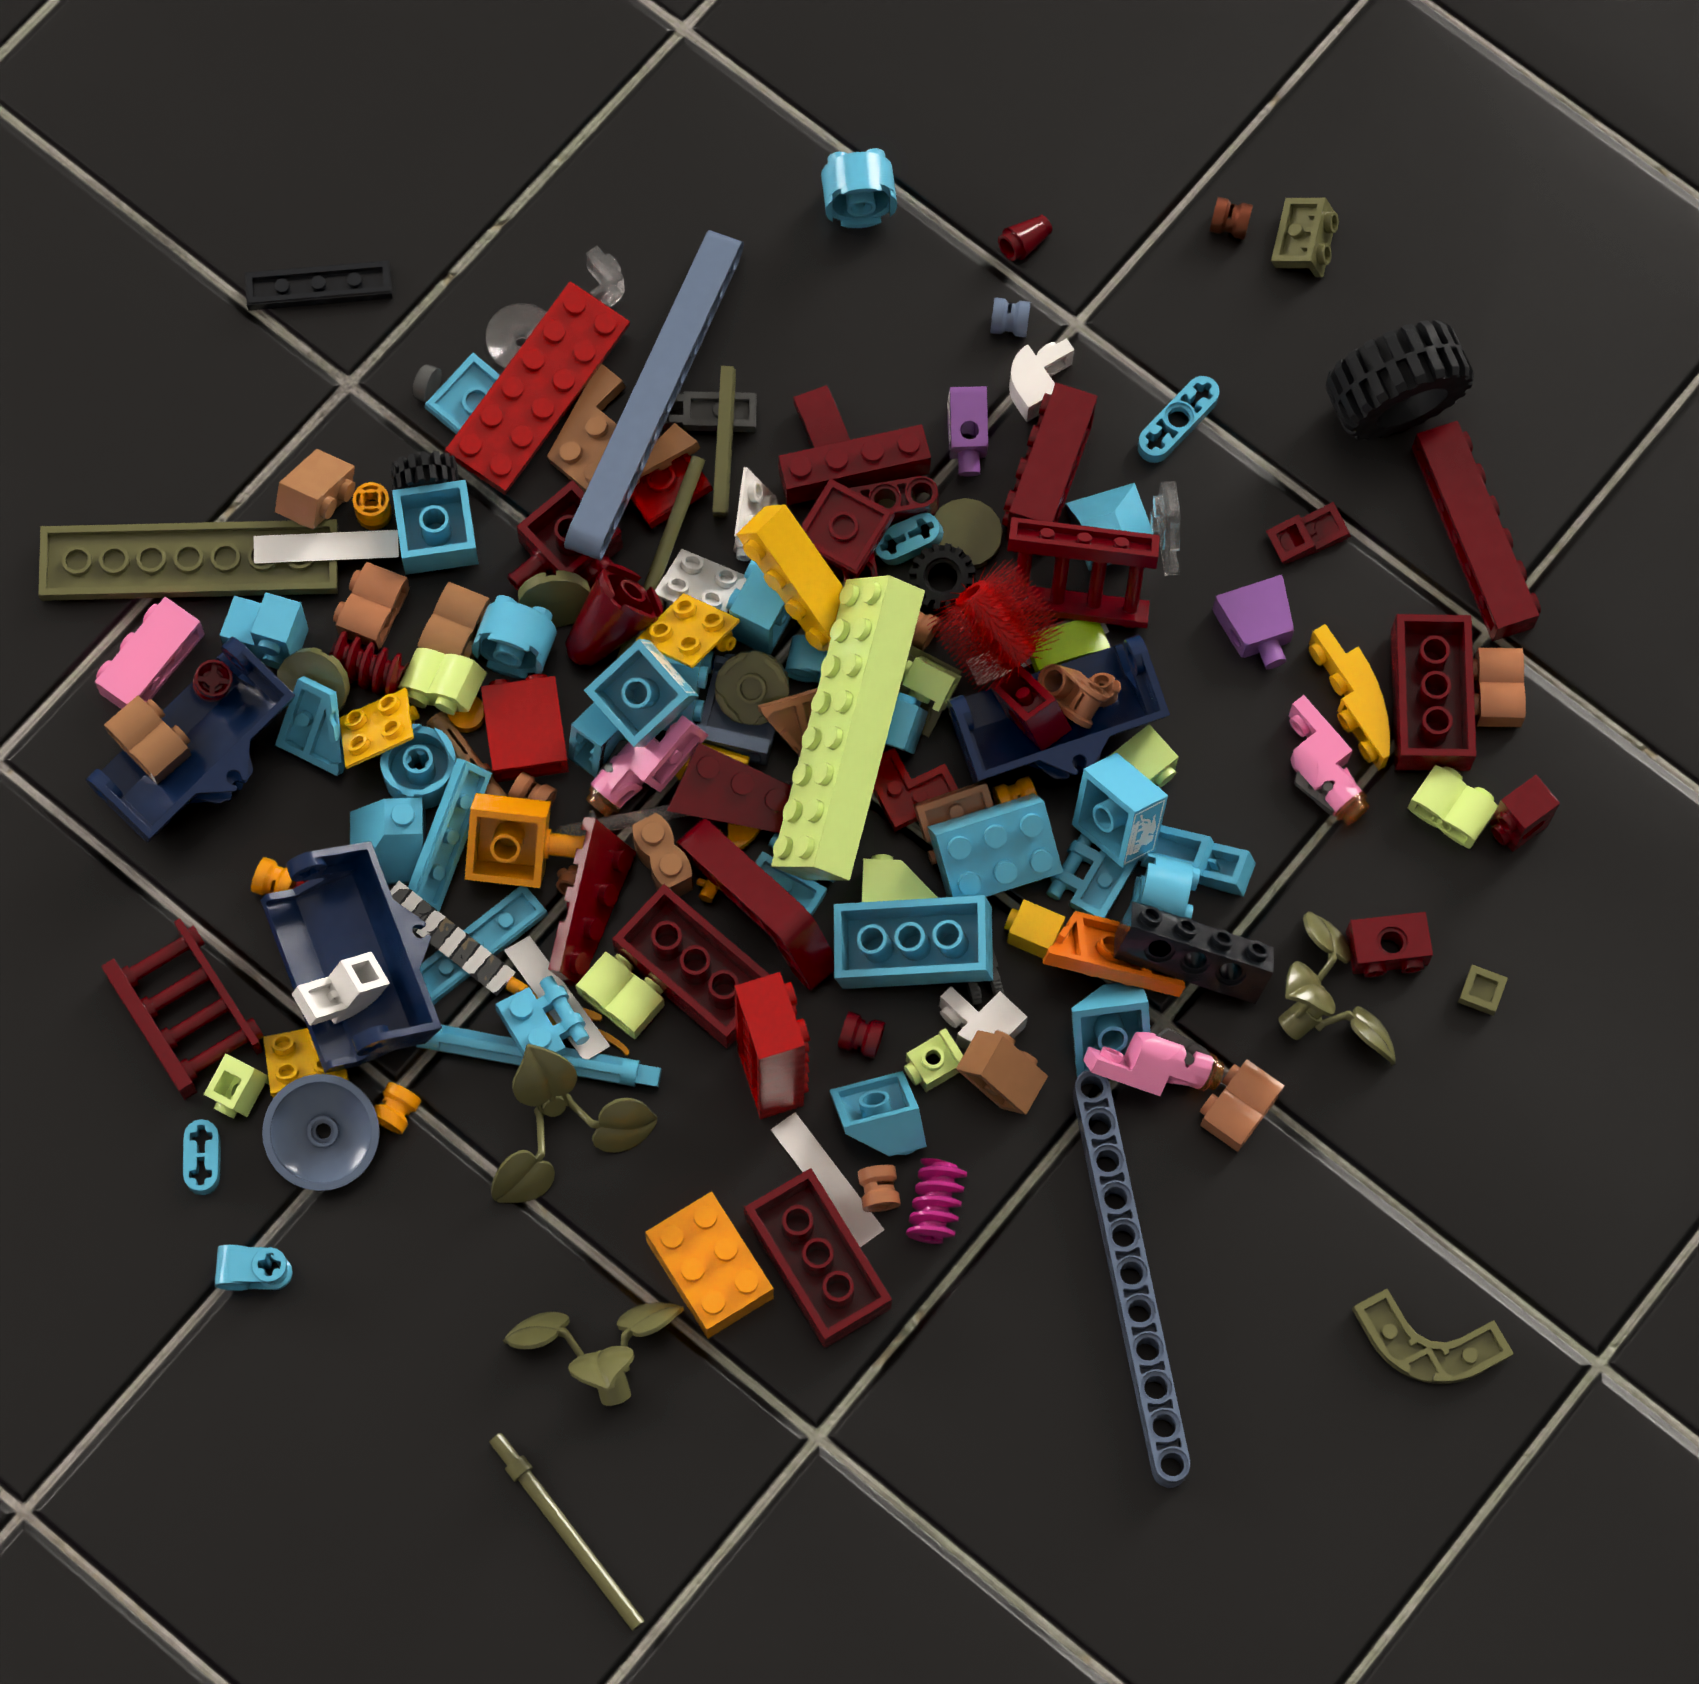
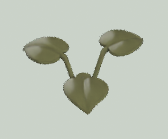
M1308 911L1303 917L1305 929L1313 942L1328 953V961L1318 975L1300 961H1295L1290 966L1286 980L1285 998L1297 1002L1279 1016L1281 1027L1291 1038L1300 1040L1314 1027L1321 1031L1330 1024L1348 1020L1351 1022L1354 1032L1367 1045L1386 1058L1392 1067L1396 1064L1393 1043L1389 1033L1378 1018L1360 1006L1355 1007L1353 1012L1345 1011L1332 1016L1336 1011L1335 1003L1331 995L1321 985V982L1333 967L1337 958L1345 964L1351 960V950L1343 934L1333 924ZM1322 1015L1331 1016L1329 1018L1322 1019Z
M527 1044L521 1064L514 1076L512 1089L520 1103L528 1106H537L534 1109L537 1122L538 1151L534 1156L528 1150H519L502 1162L491 1186L493 1200L499 1203L527 1202L542 1196L551 1187L555 1171L550 1162L542 1160L545 1157L544 1115L549 1117L559 1116L565 1111L566 1106H569L586 1124L596 1129L592 1136V1142L595 1147L612 1153L629 1150L645 1140L657 1123V1115L640 1100L619 1098L602 1108L598 1116L599 1121L592 1119L573 1101L572 1096L568 1094L573 1090L577 1081V1073L574 1066L566 1058L554 1051Z
M652 1302L631 1308L620 1316L617 1321L618 1329L623 1331L621 1334V1346L608 1347L596 1353H583L569 1330L565 1328L570 1323L569 1316L560 1312L539 1313L523 1320L506 1335L503 1342L517 1349H535L549 1344L557 1336L563 1337L577 1356L568 1366L570 1375L582 1383L597 1388L601 1403L606 1406H613L625 1402L632 1394L625 1374L630 1370L629 1365L635 1357L633 1350L628 1347L629 1339L633 1335L644 1337L659 1331L684 1311V1307L672 1303Z

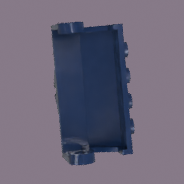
M1136 635L1125 639L1124 648L1122 644H1118L1060 664L1061 666L1082 672L1088 679L1097 673L1111 674L1115 677V680L1120 682L1121 690L1115 703L1098 708L1091 719L1093 725L1090 729L1084 728L1066 717L1072 730L1043 751L1005 715L991 688L966 697L960 695L948 699L946 707L973 783L1027 765L1046 773L1053 780H1066L1069 778V774L1080 775L1084 768L1098 762L1101 751L1109 737L1169 716L1167 704L1142 637ZM1040 671L1031 674L1037 681Z
M231 637L221 646L223 652L215 659L224 662L232 672L233 680L227 695L217 702L203 701L195 694L193 683L191 682L163 710L165 716L162 720L170 728L177 725L190 739L191 742L187 746L191 756L157 785L122 750L101 771L95 769L85 779L93 791L147 844L189 803L210 802L220 805L225 801H231V792L242 790L243 783L246 784L253 772L249 754L250 743L295 697V694L235 637Z
M372 842L309 851L289 860L286 863V867L291 880L295 882L308 881L294 889L268 893L260 901L293 990L299 985L328 977L341 960L372 952L390 983L382 994L367 1008L337 1024H334L332 1020L310 1026L304 1017L324 1073L357 1067L394 1050L427 1043L442 1029L420 971L431 936L427 934L424 938H417L413 934V928L421 930L426 926V923L393 900Z

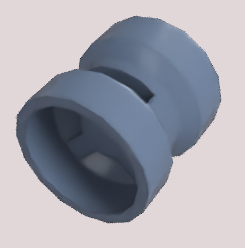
M994 298L990 333L1001 335L1007 331L1012 332L1017 337L1026 338L1031 302L1019 301L1015 304L1008 303L1003 298Z

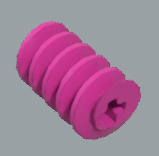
M921 1158V1163L925 1167L919 1169L918 1178L923 1182H919L915 1186V1192L920 1197H916L912 1201V1207L917 1212H913L909 1216V1222L913 1227L907 1229L906 1235L919 1242L942 1244L944 1238L955 1237L956 1232L946 1227V1223L958 1222L959 1217L950 1213L949 1208L961 1207L962 1202L953 1198L952 1193L964 1192V1187L957 1184L955 1179L966 1178L967 1172L958 1168L957 1165L944 1160Z

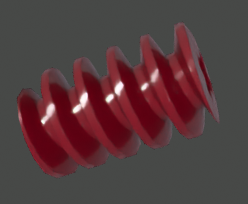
M342 631L333 644L329 656L332 654L341 662L348 674L349 683L353 684L358 680V685L362 689H367L372 685V691L377 695L384 691L385 695L401 690L398 686L410 663L408 662L405 666L401 665L402 653L398 652L392 660H388L389 648L384 647L376 655L374 654V642L371 641L363 650L361 649V637L356 636L353 642L348 644V632Z

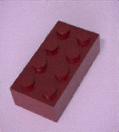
M1057 382L1052 394H1044L1038 414H1040L1037 426L1033 425L1028 438L1027 446L1029 447L1026 457H1022L1015 476L1017 480L1014 490L1010 489L1004 505L1005 514L1002 525L1007 526L1006 540H1009L1011 517L1059 522L1093 426L1097 395Z
M1397 614L1391 628L1395 770H1432L1435 765H1438L1442 768L1445 766L1451 767L1456 771H1470L1476 758L1471 615Z
M665 884L612 938L616 954L618 953L626 958L644 978L648 977L656 982L668 999L726 1049L736 1040L734 986L770 975Z
M812 1168L744 1207V1218L824 1349L891 1309L892 1298Z

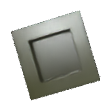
M1472 964L1458 1003L1494 1016L1508 978Z

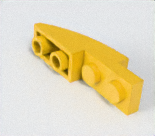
M1324 624L1312 632L1309 641L1310 655L1319 666L1323 664L1330 674L1329 680L1335 692L1340 696H1345L1341 699L1337 710V717L1341 726L1346 732L1354 734L1359 742L1358 748L1363 758L1368 763L1373 762L1379 771L1385 767L1390 756V730L1387 710L1378 681L1359 646L1345 653L1327 625Z

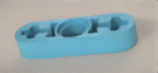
M1198 376L1192 379L1141 432L1138 441L1139 455L1145 461L1151 463L1165 460L1215 408L1219 397L1218 384L1207 376ZM1208 390V399L1202 397L1195 404V409H1193L1191 404L1195 400L1196 392ZM1173 412H1182L1188 417L1189 422L1183 427H1175L1169 422L1168 416ZM1163 429L1166 435L1162 439L1160 448L1154 447L1152 450L1149 449V440L1156 441L1161 436Z

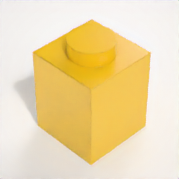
M1023 899L1019 910L1012 908L1006 920L1004 929L1009 931L1007 943L1040 958H1044L1047 950L1053 945L1063 929L1066 917Z

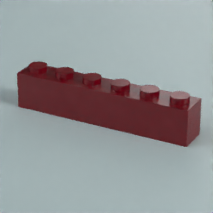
M1457 420L1417 433L1412 450L1492 642L1533 629L1541 613L1540 603L1536 594L1530 593L1525 582L1527 581L1525 566L1521 560L1517 561L1512 551L1514 544L1508 528H1503L1498 517L1500 515L1498 502L1493 495L1489 496L1485 486V471L1480 463H1475L1471 453L1473 445L1468 432H1462Z

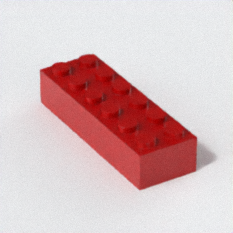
M777 972L735 985L737 1051L760 1120L804 1106V1093L809 1092L807 1084L809 1077L807 1073L810 1072L808 1062H810L808 1052H810L808 1044L810 1037L804 1019L796 1020L795 1016L798 1015L796 1005H798L792 983H784L781 972Z

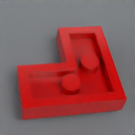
M894 747L882 755L873 792L893 830L898 831L918 821L913 804L959 788L946 764L911 779Z

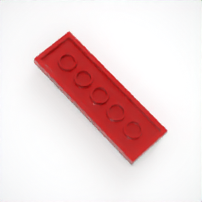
M570 281L446 447L445 452L449 453V456L453 455L456 463L506 495L628 329L630 321Z

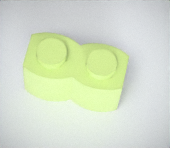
M416 648L398 688L407 689L409 703L416 707L426 708L427 705H431L444 713L454 715L456 711L469 712L487 672L475 660L456 654H444L428 648Z
M1435 765L1411 799L1407 808L1421 820L1439 828L1453 841L1471 849L1493 817L1498 805L1494 802V797L1487 790L1480 787H1475L1474 789L1467 786L1462 781V776L1453 768L1447 766L1442 768Z
M605 951L576 984L577 993L622 1031L636 1039L665 1006L664 998L661 996L663 990L652 979L646 977L642 980L632 973L633 965L622 955L617 953L613 957Z

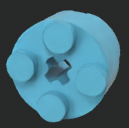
M873 148L866 152L848 154L845 152H834L828 156V163L821 172L825 212L830 221L833 222V218L840 220L841 226L846 228H866L881 223V216L888 212L890 217L895 213L897 198L891 162L885 157L883 150Z
M499 595L496 597L495 602L489 604L486 608L472 644V653L477 659L481 654L488 660L486 667L508 677L526 679L528 673L542 674L557 634L556 627L551 621L553 615L546 608L539 606L531 608L517 603L509 596Z
M412 724L414 739L382 753L380 767L386 788L393 798L422 797L425 809L440 804L457 759L453 744L444 732L435 727L433 729L422 726V724ZM420 763L423 769L419 770L414 768V766Z
M1146 853L1140 866L1147 869L1145 875H1141V877L1136 876L1130 904L1133 901L1145 906L1155 907L1158 910L1182 918L1191 919L1193 905L1188 904L1190 891H1195L1197 888L1200 869L1193 868L1191 863Z

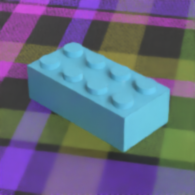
M985 895L834 904V978L842 989L993 981L992 906Z

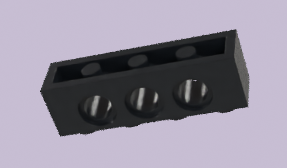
M1133 901L1115 932L1114 959L1256 1004L1274 973V947Z

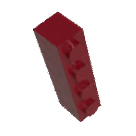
M922 424L778 456L779 475L787 505L818 499L830 478L851 488L930 474L931 455Z

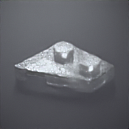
M1176 481L1161 482L1158 496H1153V510H1150L1152 532H1158V535H1160L1159 543L1164 576L1179 574L1176 551L1180 550L1181 514Z

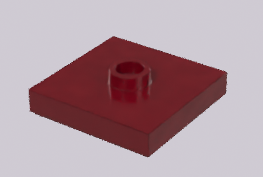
M830 478L801 527L826 562L858 578L893 521L895 514L884 506Z

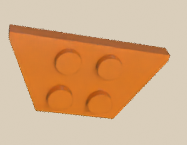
M1075 911L1066 926L1063 927L1043 958V964L1176 997H1180L1186 987L1183 980L1173 979V977L1114 959V938L1120 922Z

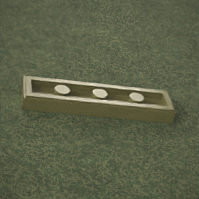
M721 366L713 495V517L726 518L729 510L736 369H734V366Z

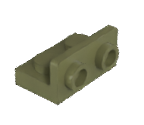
M1285 198L1271 258L1275 268H1309L1315 277L1324 276L1325 267L1331 261L1330 245L1333 233L1337 232L1339 225L1338 214L1333 210L1326 198Z

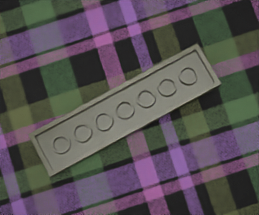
M337 519L323 520L314 529L299 525L293 520L40 526L38 596L41 601L234 595L260 596L264 595L265 592L274 595L338 594V560L254 564V536L338 532Z

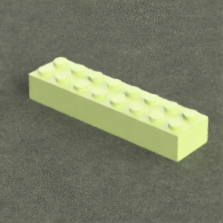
M890 575L846 579L845 586L840 592V605L837 617L830 630L831 639L827 655L821 664V677L818 689L811 702L812 711L808 727L802 736V749L798 765L792 774L793 784L788 802L783 809V822L779 837L773 846L774 856L771 867L805 880L850 881L925 590Z

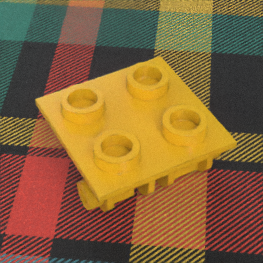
M683 593L659 616L656 622L636 638V641L638 639L650 640L663 655L693 669L715 646L721 652L731 651L735 647L736 638L733 637L732 629L740 623V619Z
M406 688L392 694H387L381 699L362 708L352 710L339 718L346 769L414 739L412 724H415V720L420 717L416 707L409 705Z
M308 1028L263 1037L270 1094L273 1098L289 1083L308 1075L330 1074L349 1080L347 1069L324 1073Z

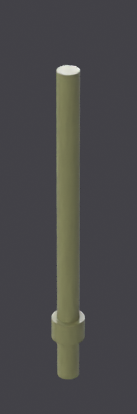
M692 456L643 585L646 591L650 586L656 590L662 580L705 464V460L700 457ZM646 629L621 645L616 660L636 642V638Z
M502 1433L493 1437L489 1443L507 1465L505 1471L512 1480L520 1482L630 1629L634 1631L645 1622L531 1472L533 1467L524 1455L519 1456Z

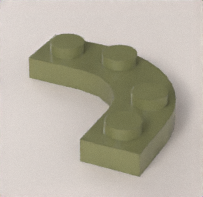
M1388 1288L1352 1308L1378 1354L1391 1367L1418 1381L1433 1384L1462 1382L1487 1371L1514 1355L1494 1320L1459 1339L1449 1342L1426 1339L1417 1334L1407 1323Z

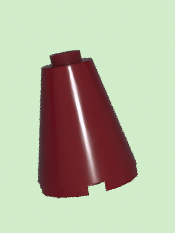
M613 563L609 564L606 568L604 567L599 572L565 641L567 654L570 659L579 665L592 666L656 622L663 612V606L655 590L650 586L646 591L637 583L642 577L622 565Z

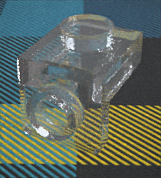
M595 246L586 253L588 271L600 285L593 289L590 295L611 307L621 299L625 292L624 277L620 273L621 268L617 260L610 253L605 255L598 246Z

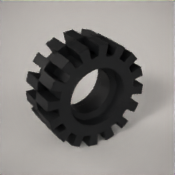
M422 451L421 455L411 453L408 454V458L403 456L398 458V462L394 461L392 467H390L393 490L459 481L455 457L453 455L449 456V453L446 452L441 455L439 451H433L431 454H427V451Z
M937 543L933 544L931 548H924L921 550V554L914 558L913 565L909 571V582L911 585L925 590L922 606H926L928 610L933 612L934 610L942 612L954 604L947 607L944 606L956 602V600L951 599L958 598L960 594L954 593H962L973 584V575L974 583H976V572L971 558L961 548L952 547V544L945 543V545ZM940 564L951 566L957 573L956 585L947 592L934 590L928 582V575L931 569Z

